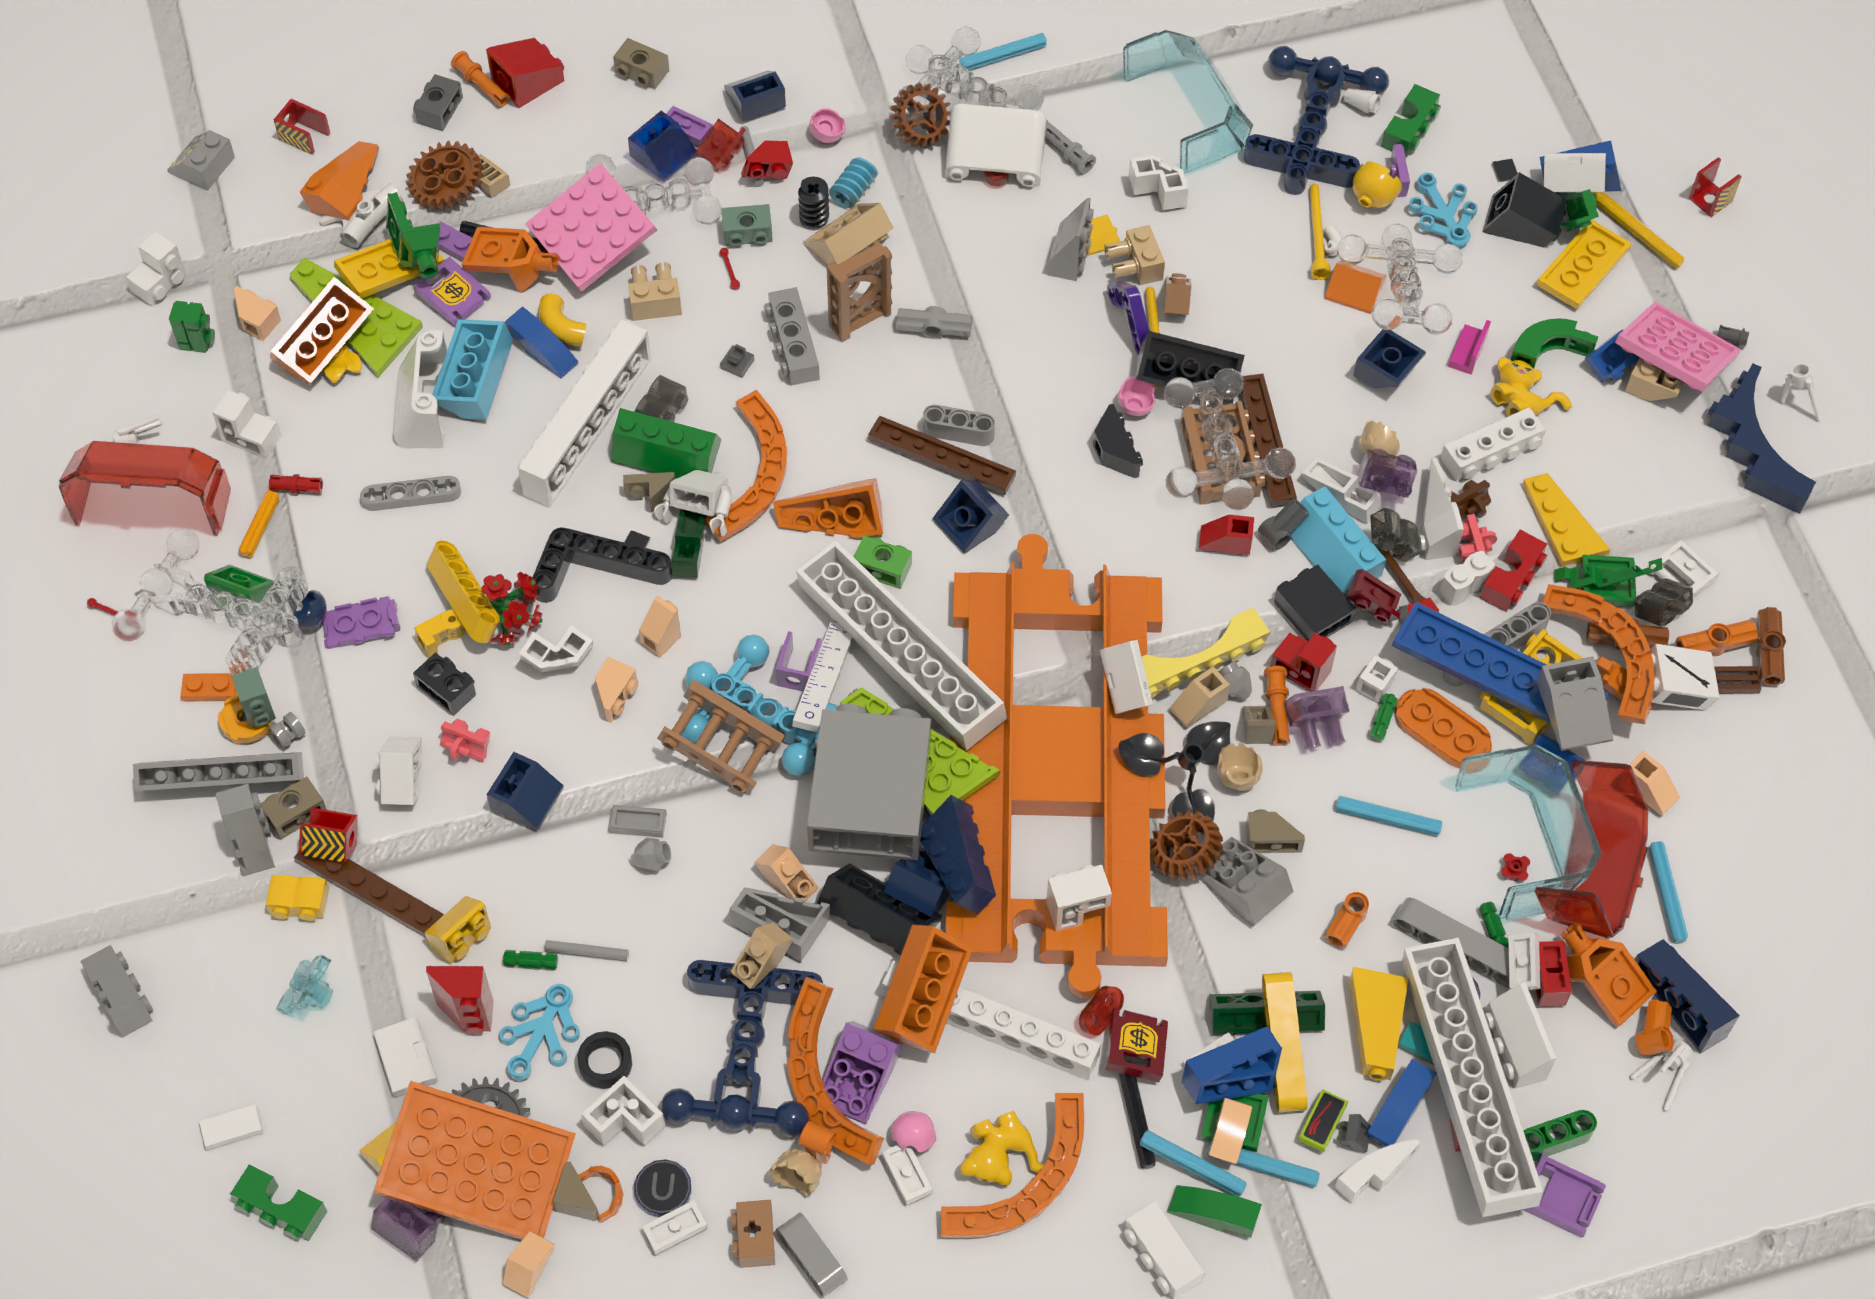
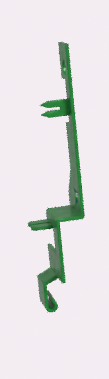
M1662 558L1649 561L1648 568L1641 569L1635 565V567L1631 566L1615 572L1607 568L1598 569L1595 565L1589 566L1585 563L1587 568L1585 573L1589 577L1581 580L1580 566L1573 568L1562 567L1554 570V580L1556 583H1559L1561 579L1570 580V588L1574 589L1591 584L1602 588L1662 570ZM1656 564L1654 569L1650 568L1651 565ZM1602 579H1607L1608 583L1603 584Z

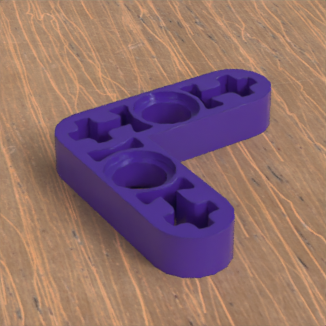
M1123 281L1107 284V292L1111 303L1126 310L1134 348L1137 355H1139L1144 332L1149 331L1140 292L1135 285Z

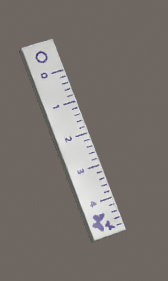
M833 618L796 710L792 727L819 732L822 709L827 710L853 641L852 636Z

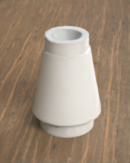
M1348 88L1344 96V102L1367 114L1371 112L1376 113L1381 103V95L1376 94V91Z

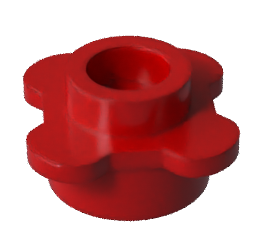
M1511 853L1505 854L1503 857L1505 866L1501 870L1503 877L1511 881L1527 880L1529 876L1527 867L1530 865V859L1526 856L1516 857Z

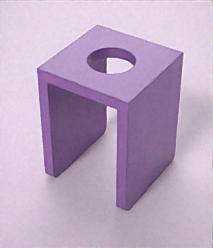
M788 631L776 667L777 686L804 692L822 645L821 638H817L807 672L787 668L793 651L792 632ZM787 677L796 678L800 682H793L789 680Z

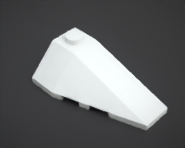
M1437 457L1432 458L1428 471L1421 535L1418 536V546L1420 551H1424L1426 560L1455 557L1464 530L1456 502H1451L1450 496L1452 492L1450 487H1445V475Z

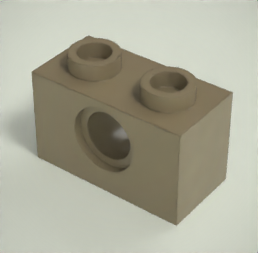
M630 38L626 39L613 56L616 73L653 89L657 88L669 72L667 54Z
M308 777L292 782L288 788L268 796L264 802L260 803L265 817H267L269 824L280 840L300 829L302 823L309 824L310 810L312 808L327 810L323 798ZM292 804H297L294 808H288Z

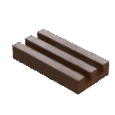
M1714 666L1717 683L1736 684L1752 682V684L1717 685L1719 694L1760 693L1761 684H1759L1760 677L1757 675L1758 666Z

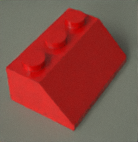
M426 966V973L437 1006L462 1031H467L470 1034H482L483 1031L491 1032L493 997L484 966Z

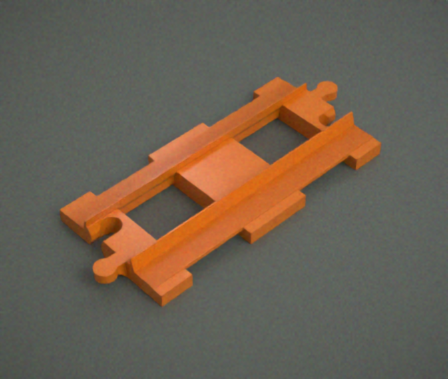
M1027 534L1021 537L1017 545V558L1022 564V569L1014 568L1015 562H1012L1006 573L954 572L953 628H969L968 668L1004 702L1007 719L967 751L950 735V740L956 743L957 747L969 754L976 755L980 758V761L990 767L992 765L998 768L1000 775L963 800L973 807V822L977 824L979 834H977L978 841L984 848L985 855L983 859L985 865L989 867L996 896L979 914L955 902H946V934L973 949L969 962L1012 963L1017 959L1018 939L1014 930L1021 924H1035L1043 931L1039 945V959L1044 964H1072L1068 974V988L1077 997L1089 998L1099 991L1101 985V971L1096 965L1166 967L1167 907H1151L1149 823V818L1164 819L1165 763H1160L1161 768L1157 775L1152 777L1139 776L1125 765L1118 748L1120 741L1140 733L1156 736L1164 746V714L1148 713V706L1115 714L1104 667L1103 707L1013 705L1014 629L1103 631V649L1138 640L1141 656L1147 655V632L1161 633L1162 577L1112 576L1109 574L1106 564H1103V571L1100 570L1094 576V595L1097 601L1087 606L1078 605L1071 599L1074 589V575L1070 570L1043 569V563L1048 555L1047 541L1038 534ZM1165 746L1162 758H1165ZM1011 815L1104 817V872L1112 892L1111 906L1085 912L1082 925L1056 931L1046 899H1010Z

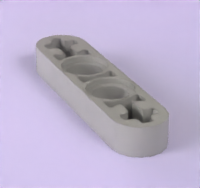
M440 476L369 485L362 489L360 497L365 509L377 511L455 501L461 495V486L459 480L454 476ZM447 486H452L451 491H446ZM424 487L431 490L425 496L417 494V491ZM435 487H438L439 493L435 492ZM395 491L405 492V495L400 499L391 497ZM383 493H386V496H387V499H386V500H384V495H383ZM371 495H375V500L370 501Z

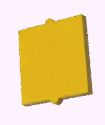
M1108 214L1092 219L1091 247L1089 254L1086 253L1085 257L1103 252L1104 245L1121 242L1116 233L1117 228L1113 227Z

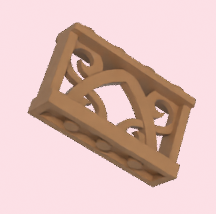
M878 240L873 242L872 247L838 265L836 262H833L826 266L829 327L842 342L849 339L850 333L884 314L886 317L891 315V305L893 304L891 298L892 254L888 247H883ZM860 281L871 282L859 300L849 297L858 288Z
M1237 401L1235 404L1193 409L1192 406L1182 407L1180 423L1200 505L1210 504V501L1252 495L1255 497L1260 496L1261 488L1265 486V477L1263 471L1259 472V453L1254 451L1253 448L1255 443L1253 430L1248 428L1249 413L1247 409L1243 408L1242 401ZM1232 418L1236 421L1235 427L1227 425L1229 420L1223 423L1222 428L1217 426L1220 419ZM1213 420V423H1212V424H1208V423H1203V422H1201V421ZM1209 435L1212 436L1210 442L1203 443L1200 440V438L1202 437L1208 439ZM1217 438L1227 442L1237 450L1235 457L1226 467L1217 458L1204 456L1203 454L1213 448ZM1213 464L1216 467L1211 471L1207 469L1208 465ZM1244 472L1249 475L1250 481L1238 484L1230 476L1233 475L1237 480L1243 481L1240 474ZM1223 481H1226V483L1228 484L1224 486L1213 487L1217 484H1220Z

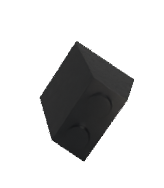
M1519 172L1492 195L1483 232L1544 248L1551 241H1556L1561 234L1560 225L1566 215L1565 206L1567 199Z

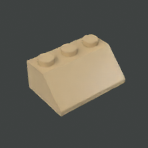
M861 203L803 242L826 265L836 262L838 265L855 254L868 249V245L874 241L885 239L888 236L887 232L894 227L881 203Z

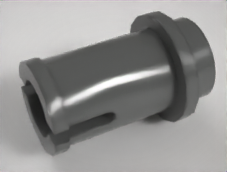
M1720 325L1717 336L1729 343L1737 344L1740 348V346H1746L1749 332L1745 331V328L1739 330Z

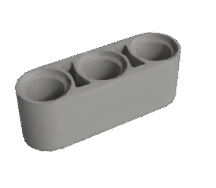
M930 405L923 411V431L934 438L987 446L994 441L995 420L986 413L941 405Z
M798 1213L776 1228L780 1240L821 1296L824 1297L848 1280L839 1262L802 1213Z

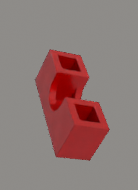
M1520 529L1508 546L1504 561L1512 565L1516 570L1506 571L1495 566L1483 584L1479 598L1505 612L1509 610L1512 604L1517 605L1524 593L1521 591L1524 585L1529 587L1535 577V568H1541L1548 555L1544 553L1547 543Z

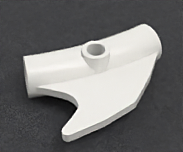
M389 183L382 189L361 193L363 199L358 203L356 211L349 220L325 215L319 222L321 226L332 222L342 221L343 231L340 233L341 239L347 245L357 248L370 231L387 215V194L397 192L401 202L403 198L399 191Z

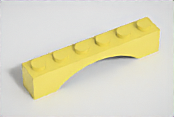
M1254 607L1233 616L1223 636L1213 646L1200 653L1179 658H1164L1152 655L1142 656L1151 697L1154 698L1164 689L1169 691L1176 688L1184 680L1192 681L1211 667L1218 669L1229 660L1234 662L1251 650L1252 652H1257L1266 645L1265 641L1270 631Z

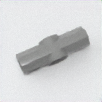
M930 306L925 310L898 309L896 330L922 332L925 337L931 339H938L943 335L966 337L971 335L972 315L946 313L943 308L938 306Z

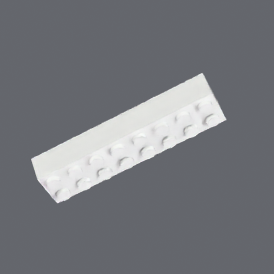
M622 319L616 327L611 329L605 344L600 345L597 349L594 360L591 364L588 363L585 366L580 380L572 385L569 396L566 400L560 402L553 419L547 421L544 432L533 441L528 455L520 460L518 471L525 497L549 508L552 506L651 361L648 330Z

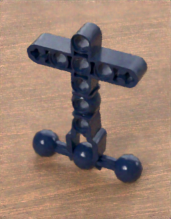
M1279 46L1273 49L1268 57V63L1274 73L1288 75L1294 70L1308 73L1304 91V98L1308 100V104L1306 105L1305 112L1302 113L1298 120L1299 132L1295 143L1259 134L1250 135L1245 142V162L1251 166L1286 173L1284 188L1292 195L1303 193L1308 179L1341 187H1353V177L1360 167L1359 160L1350 155L1317 148V145L1319 144L1320 137L1323 136L1327 129L1326 117L1331 106H1336L1339 103L1344 82L1360 85L1362 90L1376 91V94L1381 95L1389 86L1388 74L1380 67H1370L1365 69L1364 72L1349 69L1348 64L1342 66V63L1333 56H1326L1319 60L1316 57L1312 60L1299 58L1295 51L1288 46ZM1316 78L1324 86H1332L1334 84L1336 86L1329 87L1327 92L1324 89L1317 90V84L1314 83V80Z
M707 960L692 962L687 969L688 984L691 991L699 995L739 999V1011H737L736 1015L737 1020L733 1023L730 1030L732 1049L726 1068L721 1069L717 1075L714 1101L696 1100L688 1090L682 1088L671 1089L663 1096L660 1103V1111L663 1113L664 1118L676 1125L684 1124L692 1117L710 1118L712 1125L719 1121L726 1129L732 1131L741 1130L748 1124L752 1129L757 1124L774 1125L782 1135L787 1137L799 1136L810 1121L809 1113L801 1103L793 1100L785 1101L778 1108L759 1107L762 1087L761 1077L759 1073H756V1057H758V1048L762 1045L765 1038L763 1018L765 1016L766 1003L795 1005L805 977L823 983L821 976L814 972L774 968L760 981L762 982L760 985L750 989L731 973L735 963ZM730 977L734 979L730 983L722 982L725 978ZM784 983L789 985V987L786 989H780L777 987L778 985ZM749 1006L757 1007L755 1011L745 1010ZM746 1031L754 1033L750 1037L741 1036V1034ZM741 1057H747L750 1059L746 1063L737 1062V1060ZM734 1082L739 1085L748 1083V1086L752 1088L750 1102L738 1094L728 1095L724 1098L726 1087L733 1085Z

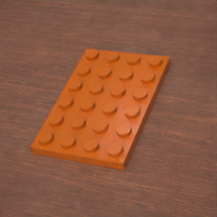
M410 1081L373 1193L521 1240L524 1239L529 1231L544 1238L554 1206L553 1199L564 1165L568 1161L576 1133Z

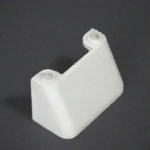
M970 104L954 105L950 116L945 178L962 180L969 175L970 169L1017 174V180L1023 186H1040L1046 137V115L1036 110Z
M430 330L421 333L399 367L393 434L396 444L401 448H444L445 435L441 431L437 414V400L432 394L424 393V386L436 385L447 353L443 330Z

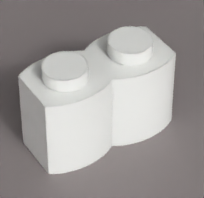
M1483 551L1471 554L1464 564L1456 565L1445 573L1439 594L1451 606L1464 602L1470 593L1482 590L1483 584L1493 571L1495 563Z

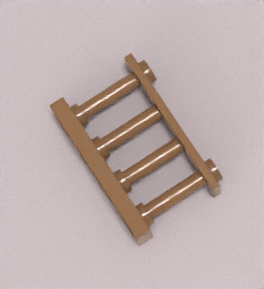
M693 679L683 696L689 703L673 729L671 730L664 726L657 739L661 741L665 748L671 751L676 750L730 783L734 790L740 793L745 792L749 795L757 783L750 778L766 750L775 752L785 735ZM702 708L709 712L712 717L696 743L693 744L681 735L696 710ZM720 722H725L733 727L734 732L719 757L716 758L704 749ZM743 736H748L756 741L757 746L742 771L739 772L727 763Z

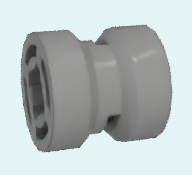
M292 712L287 713L279 723L274 722L268 726L272 737L283 749L290 745L291 740L295 737L300 738L306 734L304 727Z

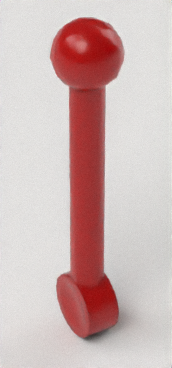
M721 248L719 254L724 258L731 278V289L738 290L740 282L736 280L728 258L729 251L727 248Z
M95 598L87 600V606L90 608L96 607L124 619L128 625L136 623V617L133 614L125 615L98 603Z

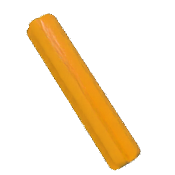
M271 490L265 492L238 549L241 556L247 558L253 556L280 499L277 492Z

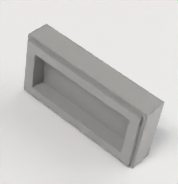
M613 805L609 833L663 838L667 811L666 809Z

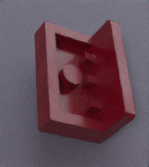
M1364 569L1356 570L1346 598L1353 601L1357 608L1367 610L1373 614L1374 618L1380 622L1388 623L1400 619L1401 613L1397 612L1396 608L1402 594Z

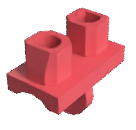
M1475 514L1467 515L1466 521L1462 522L1464 530L1461 540H1467V544L1459 545L1458 547L1460 562H1465L1473 553L1483 551L1486 554V552L1492 551V545L1497 541L1495 532L1487 531L1486 527H1478Z
M457 718L452 723L444 721L441 725L442 738L440 745L451 750V759L458 760L462 755L481 762L486 759L487 746L490 742V732L488 730L480 728L474 733L468 730V724L463 720Z

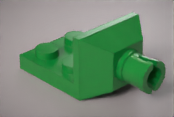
M397 192L388 193L386 229L399 265L410 268L418 267L419 274L424 279L435 277L439 272L436 263L439 259L440 224L413 227L411 219L407 220L405 202L400 201Z

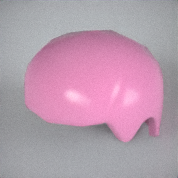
M830 108L819 109L810 119V132L816 140L822 143L836 142L845 132V119L841 118L836 111Z
M1136 376L1127 378L1118 393L1121 409L1131 416L1139 417L1148 414L1156 402L1154 385L1136 380Z
M909 1111L902 1113L891 1126L892 1139L903 1150L907 1146H913L918 1152H923L931 1148L937 1140L931 1118L922 1112Z

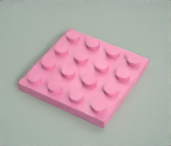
M601 163L525 223L549 253H557L559 266L581 292L657 231L654 224Z
M1653 302L1623 330L1615 342L1624 351L1636 354L1643 358L1647 364L1659 367L1670 377L1678 378L1687 383L1690 388L1701 392L1737 358L1741 350L1657 302Z

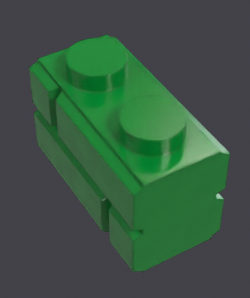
M175 301L169 315V321L179 349L184 351L194 349V352L206 353L209 345L213 344L215 339V330L210 329L209 326L210 315L205 313L202 303L190 302L188 304L184 301Z

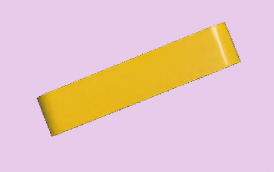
M437 541L427 561V568L469 636L479 643L490 642L500 621L499 615L486 594L482 593L481 586L457 548L450 542Z
M1291 971L1262 974L1266 1024L1282 1047L1274 1081L1277 1112L1307 1110V1093L1293 976Z

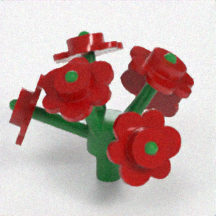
M517 573L518 580L514 582L515 590L510 593L507 591L511 589L512 583L510 580L504 579L502 574H497L495 577L488 575L483 580L484 585L481 587V591L487 595V598L499 615L503 633L492 638V643L497 642L500 643V646H510L521 636V633H508L507 629L514 628L519 630L523 623L531 620L528 632H531L533 626L538 628L539 624L543 622V613L538 612L540 605H536L533 615L526 611L527 606L535 603V598L537 597V583L532 576L526 573ZM518 599L519 601H522L523 603H520V604H519V602L514 601V600Z

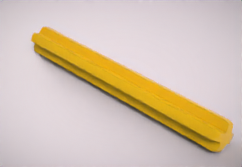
M1592 193L1596 198L1597 205L1672 267L1678 269L1684 263V256L1606 193Z

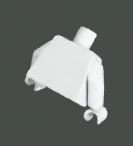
M694 470L670 482V486L663 498L664 503L658 504L654 508L658 521L662 517L665 523H669L673 518L669 510L670 506L709 516L717 515V517L710 520L711 532L714 535L715 529L720 527L721 536H724L727 533L724 518L728 516L732 501L731 489L727 486V478L722 473L717 472L713 474Z

